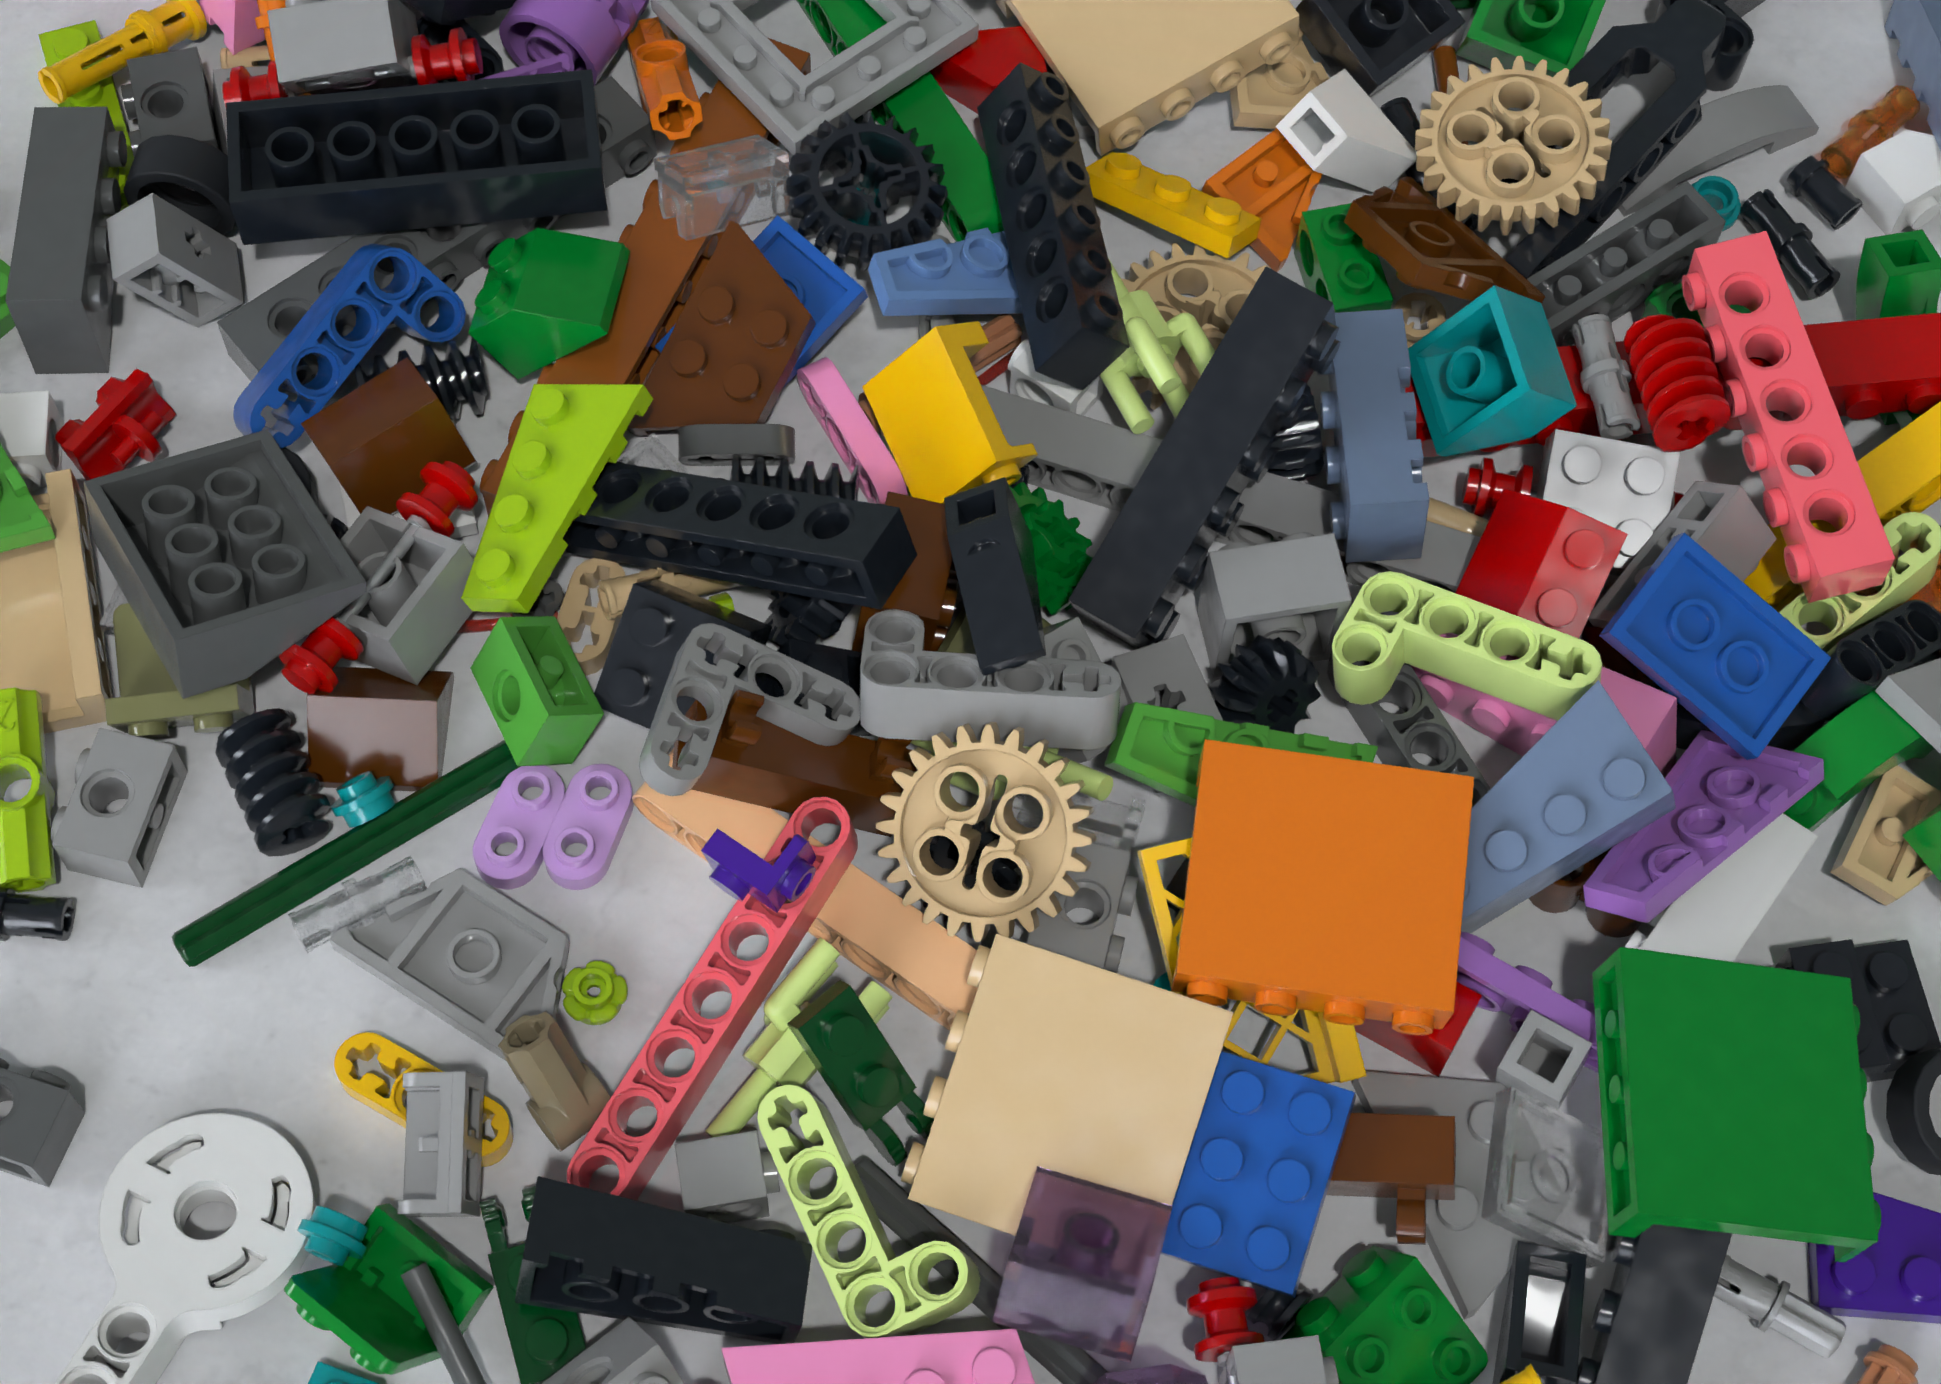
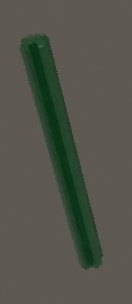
M505 740L501 741L395 803L392 808L378 817L352 828L174 932L172 941L175 948L189 967L197 966L501 787L506 776L521 766L516 765Z

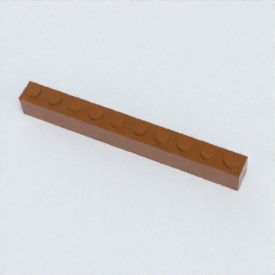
M768 38L804 75L811 72L809 52ZM719 79L712 92H704L699 99L703 121L693 128L690 137L675 140L670 151L667 170L661 180L654 179L650 183L644 196L641 215L635 225L628 224L624 228L618 243H623L631 252L608 334L556 360L555 364L550 363L546 365L538 378L537 384L645 385L660 356L655 345L679 320L730 220L737 223L781 145V142ZM521 410L515 416L508 434V445L500 459H492L483 472L480 492L484 497L488 517L524 410Z

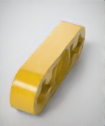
M369 1032L359 1033L345 1040L337 1050L334 1060L335 1072L347 1094L406 1128L407 1110L405 1108L407 1091H405V1088H402L403 1073L444 1072L385 1037ZM375 1054L378 1055L377 1060L385 1074L396 1079L389 1098H384L390 1093L387 1083L378 1076L367 1072L360 1080H357L358 1074L353 1063L358 1058L363 1061H369ZM485 1095L483 1099V1124L487 1119L492 1120L491 1127L496 1137L491 1142L482 1139L481 1167L491 1166L501 1161L508 1154L513 1143V1129L505 1109Z

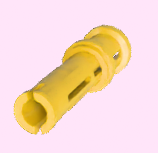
M166 0V3L148 12L142 9L137 10L129 15L124 28L86 46L82 50L49 67L42 68L38 72L40 85L49 99L54 103L60 104L70 96L128 67L127 59L168 52V48L185 39L195 41L204 37L207 32V22L204 13L196 0ZM108 55H111L110 57H108V58H106V59H104V60H102V61H100V62L94 64L93 66H91V67H89V68L83 70V68L89 66L90 64H92V63H94V62H96V61H98V60H100V59H102V58H104V57H106V56H108Z

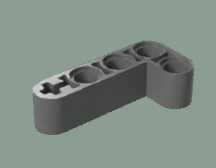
M1331 651L1330 658L1328 661L1327 674L1332 686L1335 689L1333 674V658ZM1363 660L1356 661L1352 664L1364 666L1369 665L1372 662ZM1404 663L1388 693L1382 699L1372 704L1360 705L1350 703L1338 693L1369 744L1378 746L1376 755L1382 764L1474 777L1472 807L1490 790V786L1411 665ZM1384 702L1394 703L1400 706L1405 713H1389L1379 704ZM1417 753L1427 754L1433 757L1438 762V765L1425 766L1417 762L1412 755Z

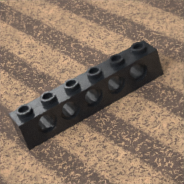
M1020 62L977 107L1035 372L1084 390L1130 345L1124 325L1123 311L1119 304L1111 272L1112 266L1108 259L1100 227L1101 222L1097 215L1091 191L1090 177L1086 170L1079 142V133L1075 126L1068 89L1065 83L1054 74L1049 72L1042 73Z
M616 462V464L606 463L592 487L597 496L585 516L580 514L572 521L563 537L568 544L565 550L570 554L653 569L658 567L670 572L875 609H882L917 557V552L899 507L781 489L774 486L743 483L723 478L693 475L672 470L643 467L622 462Z

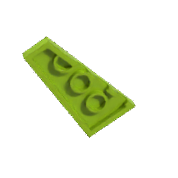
M643 384L533 385L461 597L472 611L529 613L568 546L563 537L569 526L580 514L586 515L597 496L592 488L606 463L616 464L628 443L623 434L634 415L643 417L653 400V397Z

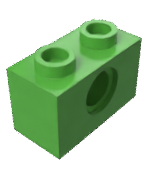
M555 616L499 618L470 669L516 765L572 764L603 717L604 712Z

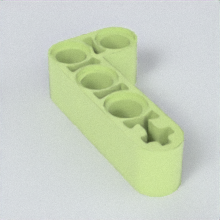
M1908 512L1893 518L1883 526L1895 560L1883 584L1874 587L1878 591L1877 594L1861 596L1851 592L1808 603L1803 592L1779 611V613L1827 653L1842 638L1899 607L1930 582L1935 575L1941 552V527L1936 520L1923 513ZM1899 549H1901L1904 554L1898 558ZM1816 621L1827 625L1831 632L1817 636L1809 634L1801 626L1807 622Z
M1391 571L1378 573L1364 583L1337 630L1332 643L1335 689L1345 700L1360 705L1372 704L1382 699L1392 687L1404 663L1557 721L1598 680L1601 683L1602 661L1600 654L1593 645L1586 641L1405 574ZM1388 611L1398 612L1396 615L1389 616L1381 613ZM1446 633H1453V634H1457V635H1459V636H1457V637H1452V638H1446V637H1441V636H1439V635H1441V634H1446ZM1511 655L1519 659L1508 661L1499 657ZM1363 660L1372 662L1371 664L1364 666L1352 664L1356 661Z
M786 1084L779 1086L765 1095L758 1109L757 1120L759 1129L842 1315L850 1328L866 1338L909 1336L962 1311L970 1305L979 1292L980 1275L978 1267L973 1260L957 1247L948 1242L935 1240L924 1243L896 1257L832 1115L826 1106L810 1092L796 1085ZM797 1108L804 1113L799 1118V1125L805 1138L815 1145L813 1147L805 1149L803 1142L786 1129L792 1124L790 1113ZM835 1167L838 1178L833 1192L825 1198L812 1199L809 1187L814 1174L822 1168ZM863 1229L866 1236V1246L862 1255L855 1261L841 1262L837 1252L838 1242L841 1237L849 1230ZM954 1260L959 1270L958 1281L954 1288L945 1294H932L928 1286V1276L931 1269L940 1261ZM883 1291L891 1292L896 1304L893 1316L884 1325L871 1327L867 1322L865 1314L868 1302L877 1293Z

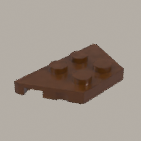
M1412 177L1401 178L1395 192L1383 186L1375 190L1373 195H1364L1352 201L1344 222L1363 239L1362 245L1368 251L1383 257L1397 270L1396 276L1404 284L1416 289H1429L1469 301H1474L1495 285L1543 303L1545 295L1464 223L1457 221L1455 215L1446 207L1439 209L1437 207V200L1429 192L1425 191Z
M730 220L644 385L653 397V400L643 417L634 415L627 427L630 433L643 436L648 435V432L652 430H675L694 424H765L816 323L808 310L738 223Z

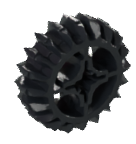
M871 110L864 114L862 124H856L847 111L840 117L838 128L824 120L818 127L817 137L807 134L801 141V153H795L791 158L789 171H791L792 175L787 177L785 184V193H787V196L792 197L787 209L790 218L801 219L797 232L804 238L817 235L814 246L822 253L826 252L829 248L837 251L835 263L838 267L847 261L848 256L858 258L857 265L861 272L869 268L874 253L931 241L933 236L931 228L936 229V227H939L943 219L944 212L940 206L945 204L948 196L947 187L940 184L945 174L943 164L931 163L935 153L933 144L915 146L919 135L916 127L906 131L904 134L896 131L898 122L895 115L886 121L885 126L875 124V117ZM846 159L847 167L845 174L835 177L832 184L820 187L819 178L833 164ZM858 181L860 187H864L861 191L856 189ZM865 188L869 189L868 195L864 194ZM872 191L876 193L875 200L872 195H869ZM912 196L913 207L900 219L887 224L886 215L888 207L897 205L902 197ZM843 217L852 219V220H854L856 223H853V222H851V221H849V220H847V219H845V218H843Z

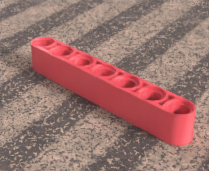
M813 797L803 802L794 811L764 858L772 866L796 834H799L808 841L811 832L817 826L824 823H833L841 827L839 837L828 846L817 847L811 845L816 855V859L812 864L816 867L815 875L805 892L796 901L784 903L777 913L750 894H747L742 902L737 900L572 1157L567 1169L568 1184L589 1189L592 1174L598 1168L604 1165H616L619 1169V1180L616 1187L608 1194L638 1200L854 859L858 849V836L845 807L837 800L828 797ZM751 935H763L769 938L766 952L761 957L753 961H744L737 958L738 947L745 938ZM719 991L732 994V1003L724 1015L716 1019L701 1017V1006L708 995ZM686 1048L695 1052L693 1066L686 1074L680 1077L664 1075L665 1061L672 1052ZM645 1106L656 1108L657 1121L649 1133L637 1137L628 1135L627 1122L635 1110Z

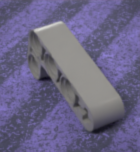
M899 609L884 610L875 613L866 623L860 664L861 726L874 736L888 739L932 741V736L943 732L951 742H957V728L969 723L976 739L981 740L985 725L990 722H997L1000 741H1006L1013 729L1021 727L1024 728L1023 746L1032 747L1039 741L1046 739L1049 741L1048 748L1093 750L1110 745L1116 738L1118 732L1121 677L1108 664L1092 660L1039 657L1028 661L1022 666L1006 668L983 676L976 654L924 651V623L917 615L909 611Z

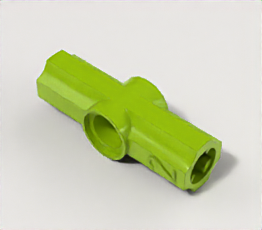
M16 687L0 689V887L12 888L18 893L43 890L49 885L56 884L54 849L51 841L52 824L50 812L54 806L55 793L47 775L41 695L37 690H23ZM20 779L32 780L29 792L22 799L14 802L4 801L5 792L14 781Z

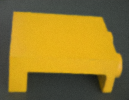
M979 321L935 326L862 386L912 497L945 504V497L1003 477L1006 478L1010 486L1022 477L1019 469L1038 456L1033 443L1018 446L1008 444L971 365L969 358L989 343Z

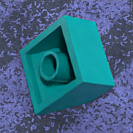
M1494 285L1408 348L1411 376L1437 455L1447 457L1531 438L1577 406L1542 303Z

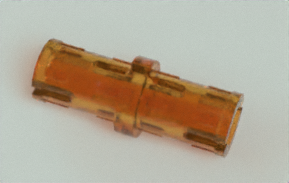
M1896 85L1871 109H1863L1852 117L1848 124V130L1821 153V160L1825 159L1830 164L1828 171L1836 178H1848L1863 152L1893 137V134L1908 120L1915 117L1920 111V102L1917 100L1914 92L1908 87ZM1875 125L1879 126L1867 139L1862 138Z

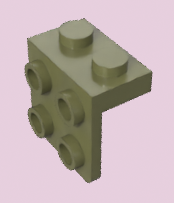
M121 604L115 609L113 624L120 697L105 699L107 725L129 735L153 740L168 737V728L194 725V732L196 733L221 732L234 724L235 720H240L254 713L251 676L247 679L183 699L130 604Z

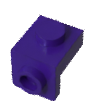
M718 828L701 850L714 870L709 876V879L714 884L741 902L747 894H750L776 913L787 898L793 902L805 892L816 872V867L812 865L816 855L809 841L799 834L793 837L773 866Z

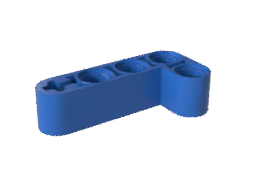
M381 244L362 246L351 256L238 397L233 412L237 429L244 436L268 429L280 448L291 445L305 431L301 423L322 410L391 322L411 336L442 343L453 339L459 334L465 323L466 312L462 300L452 289L407 251ZM388 257L394 267V277L388 286L379 289L374 280V269L379 261ZM434 297L439 306V316L434 324L425 328L421 323L420 309L426 300ZM351 305L355 310L356 325L348 335L341 337L335 326L336 316L343 307ZM313 353L318 361V372L313 380L302 385L296 374L297 365L301 358ZM279 386L291 393L297 394L298 398L296 401L288 400L289 395L278 391ZM266 406L273 408L271 413L277 419L272 428L265 426L266 420L260 415Z

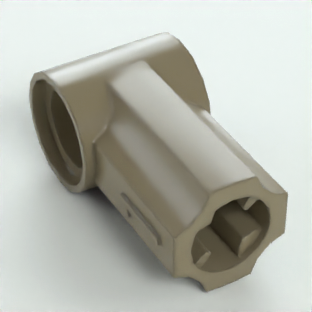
M545 1011L533 1016L524 1015L505 1029L506 1034L498 1047L530 1098L525 1103L530 1114L549 1141L561 1152L590 1131L611 1097L590 1068L583 1062H580L558 1023L550 1014Z

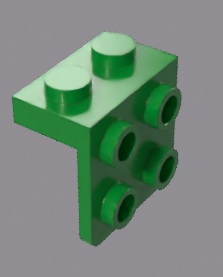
M390 1203L376 1206L366 1221L365 1226L368 1230L362 1244L367 1249L362 1259L347 1256L343 1266L333 1264L292 1275L284 1287V1292L297 1303L296 1310L306 1322L319 1329L332 1331L351 1347V1357L363 1368L376 1374L394 1375L441 1358L400 1275L427 1262L462 1335L494 1288L493 1285L405 1215H398V1210Z
M1374 1245L1370 1249L1364 1250L1352 1257L1342 1270L1343 1276L1322 1297L1306 1304L1298 1312L1295 1318V1325L1280 1339L1318 1335L1322 1357L1332 1356L1334 1358L1339 1384H1471L1486 1368L1488 1363L1486 1350L1417 1257Z

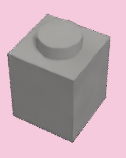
M1530 1010L1497 1068L1495 1082L1503 1084L1508 1092L1555 1117L1583 1068L1592 1043L1539 1013Z

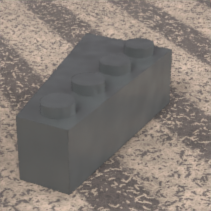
M107 106L34 107L5 301L35 374L109 373L114 280H112L106 219L120 212L121 209L119 168L126 166L127 144L123 131H115Z

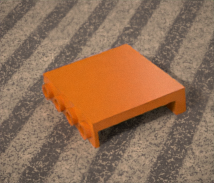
M1205 739L1198 764L1196 781L1198 790L1176 970L1172 980L1171 991L1186 993V997L1213 1006L1227 1004V999L1255 1003L1254 1008L1257 1011L1269 1015H1293L1296 1013V1009L1323 1012L1324 1020L1339 1025H1361L1365 1019L1392 1022L1393 1030L1409 1035H1428L1433 1033L1434 1028L1443 1029L1454 1013L1474 777Z

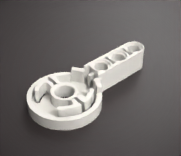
M226 1113L198 1114L172 1121L157 1128L138 1141L122 1157L104 1188L98 1215L100 1242L105 1257L116 1278L115 1291L111 1300L55 1384H156L187 1335L197 1331L223 1329L222 1321L242 1316L261 1307L284 1289L291 1276L299 1272L309 1254L304 1249L309 1238L299 1233L297 1229L302 1219L310 1220L316 1208V1201L307 1169L301 1157L283 1136L261 1122L240 1115ZM182 1147L181 1150L169 1155L168 1157L160 1161L156 1166H151L166 1154ZM279 1181H285L289 1184L291 1188V1193L289 1192V1189L285 1184L276 1186L278 1198L277 1210L274 1222L272 1225H270L268 1223L271 1221L275 1198L273 1184ZM131 1194L133 1195V1198L128 1213V1229L125 1232V1239L127 1244H125V1242L123 1241V1231L125 1228V1212L128 1199ZM219 1201L230 1205L236 1210V1219L233 1225L216 1238L197 1240L190 1238L184 1233L187 1217L201 1204ZM241 1263H246L235 1273L229 1275L228 1277L222 1280L214 1282L215 1288L211 1287L210 1281L226 1275L227 1273L231 1272L236 1267H238ZM136 1332L149 1334L148 1341L138 1351L129 1354L116 1352L119 1343L126 1336Z

